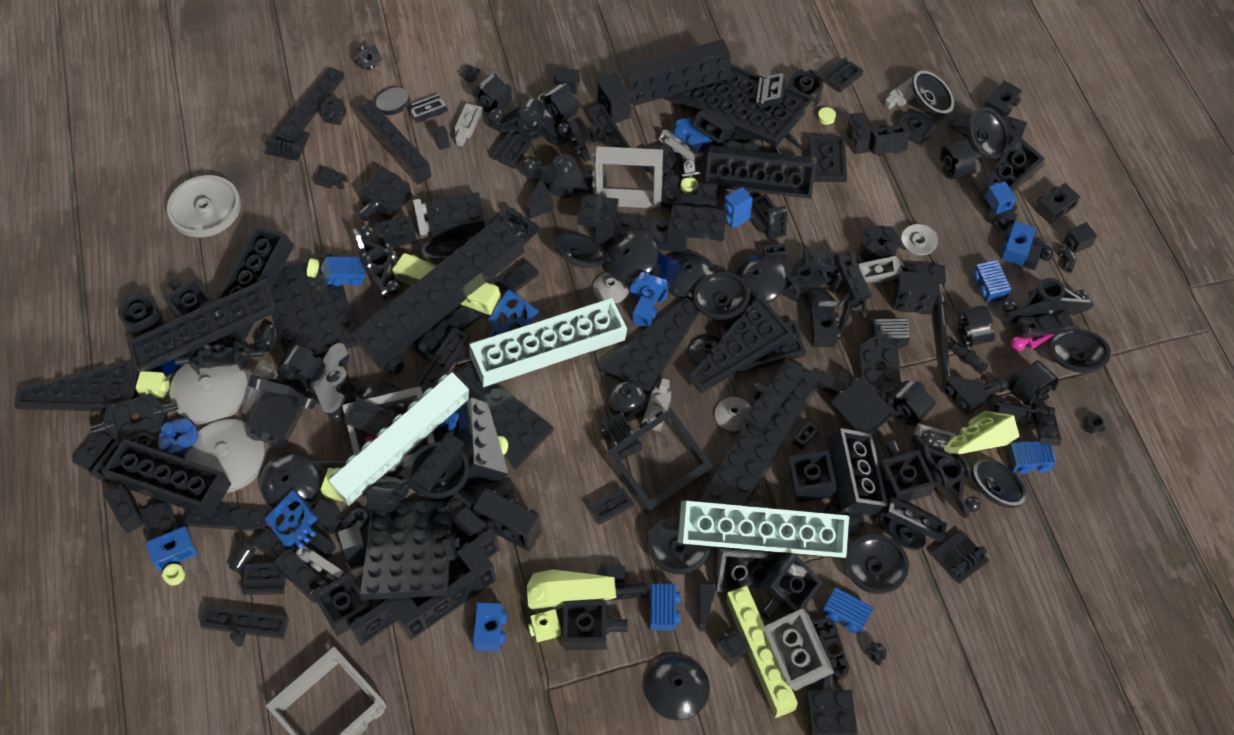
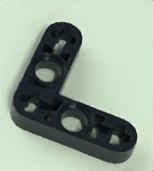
M250 375L248 386L287 395L299 406L308 409L315 408L317 398L304 387L290 382Z
M828 618L811 621L813 626L816 627L815 631L822 630L824 625L827 628H831L829 633H826L825 630L819 631L818 637L833 671L836 668L835 660L838 658L839 667L844 668L842 674L834 671L833 679H845L849 672V664L835 622ZM834 644L838 647L839 652L830 654L827 651V646Z

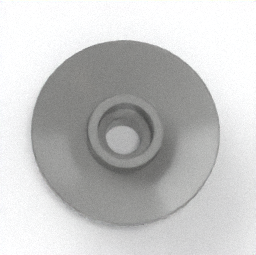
M914 224L908 226L903 231L901 242L910 253L927 255L936 249L938 237L930 227Z
M609 272L598 276L593 284L594 295L601 302L612 298L615 304L619 303L628 296L630 291V284L618 282Z
M738 397L723 399L715 408V420L722 429L728 432H741L746 425L744 418L752 407L747 401Z

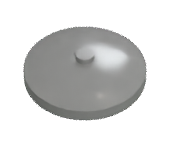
M203 175L185 181L173 191L168 200L167 214L174 228L180 233L191 237H208L224 231L235 221L240 212L241 200L237 189L227 179L214 175Z
M185 364L178 370L171 382L170 400L171 403L177 402L179 410H176V412L183 419L187 418L193 424L209 425L210 423L230 418L243 406L249 390L247 385L248 378L244 370L240 371L239 365L201 368L200 375H198L190 365Z
M236 419L219 420L203 427L198 431V438L194 446L191 444L187 448L189 451L185 453V460L223 472L231 482V486L226 493L237 491L250 484L261 472L266 459L264 442L254 441L249 438L246 433L247 423Z

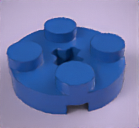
M642 272L633 279L630 292L634 294V298L637 301L640 300L641 296L662 303L667 298L668 282L663 278Z
M187 418L177 419L171 423L167 422L161 427L162 432L160 433L158 444L163 452L176 457L181 456L189 451L187 448L191 444L194 446L196 443L198 430Z

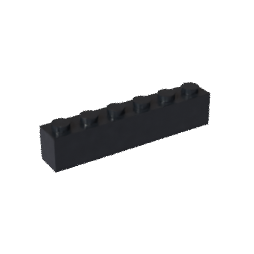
M371 99L356 107L359 121L417 185L432 177L427 160Z

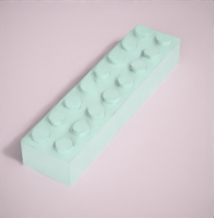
M611 298L470 344V357L483 387L624 341L627 327Z
M453 372L448 376L446 374L442 376L434 389L429 388L425 391L423 398L419 402L414 401L407 408L408 411L404 415H398L388 429L385 427L377 434V439L373 442H367L362 447L361 453L357 456H351L346 461L347 465L341 470L338 468L330 475L331 479L329 482L332 489L349 506L468 400L469 389Z
M681 501L678 543L846 558L849 516Z

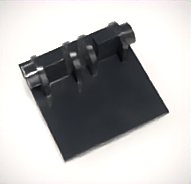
M277 127L273 137L265 140V145L268 146L265 154L298 161L310 133L302 132L294 143L283 142V140L278 141L275 135L281 129V127Z
M962 530L931 552L958 584L990 561L986 557L987 549L984 546L977 547Z

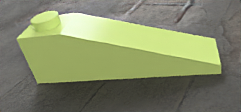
M983 411L968 422L969 426L963 427L960 430L961 435L955 436L944 449L947 452L962 454L1009 445L1019 437L1014 415Z
M554 569L533 573L527 585L528 606L535 613L539 614L554 609H563V601H603L616 598L615 578Z

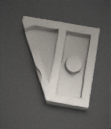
M416 199L413 202L421 238L428 237L427 232L431 231L429 221H425L424 214H427L426 205L421 203V199Z

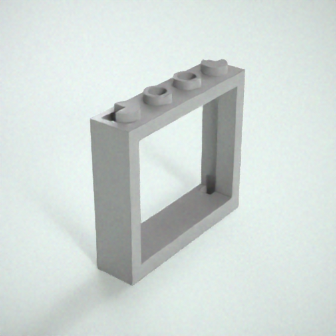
M597 147L596 154L592 155L593 176H596L593 177V187H596L594 188L593 196L618 198L619 207L661 209L663 150ZM603 164L655 166L654 191L603 188Z
M419 386L365 400L381 408H387L416 400L419 402L423 395ZM355 402L342 405L345 418ZM347 425L353 452L357 456L360 450L355 429ZM432 432L427 436L428 444L435 443ZM415 453L405 455L386 473L394 472L395 468H406L409 466L410 460Z
M335 647L330 649L266 705L267 709L290 735H299L281 713L339 664L374 702L370 708L339 735L361 734L366 730L369 722L379 718L384 713V709L387 706L382 698Z

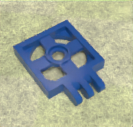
M508 289L488 320L494 325L489 338L509 332L513 324L516 323L522 327L530 325L539 310ZM509 300H518L519 302L515 308L511 309L506 306ZM525 307L527 309V319H524L521 313ZM501 312L507 315V320L503 326L499 323L498 318ZM513 312L517 314L516 319L511 318Z
M292 490L265 518L282 543L289 548L295 542L299 548L303 549L305 544L302 542V539L309 543L311 539L307 534L309 533L312 537L317 534L311 525L318 518L295 490ZM293 501L299 502L300 505L294 511H291L288 507ZM282 513L285 516L284 522L278 527L276 518ZM304 513V519L301 524L300 516ZM291 515H294L295 517L293 522H289V517ZM290 527L294 528L295 532L284 535Z

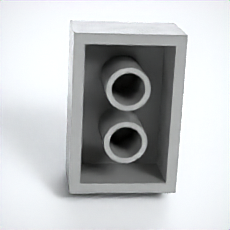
M803 609L763 627L786 682L794 691L834 673L811 619Z

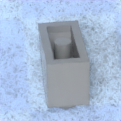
M896 256L859 264L866 282L896 280L899 277L900 271H902L900 260Z

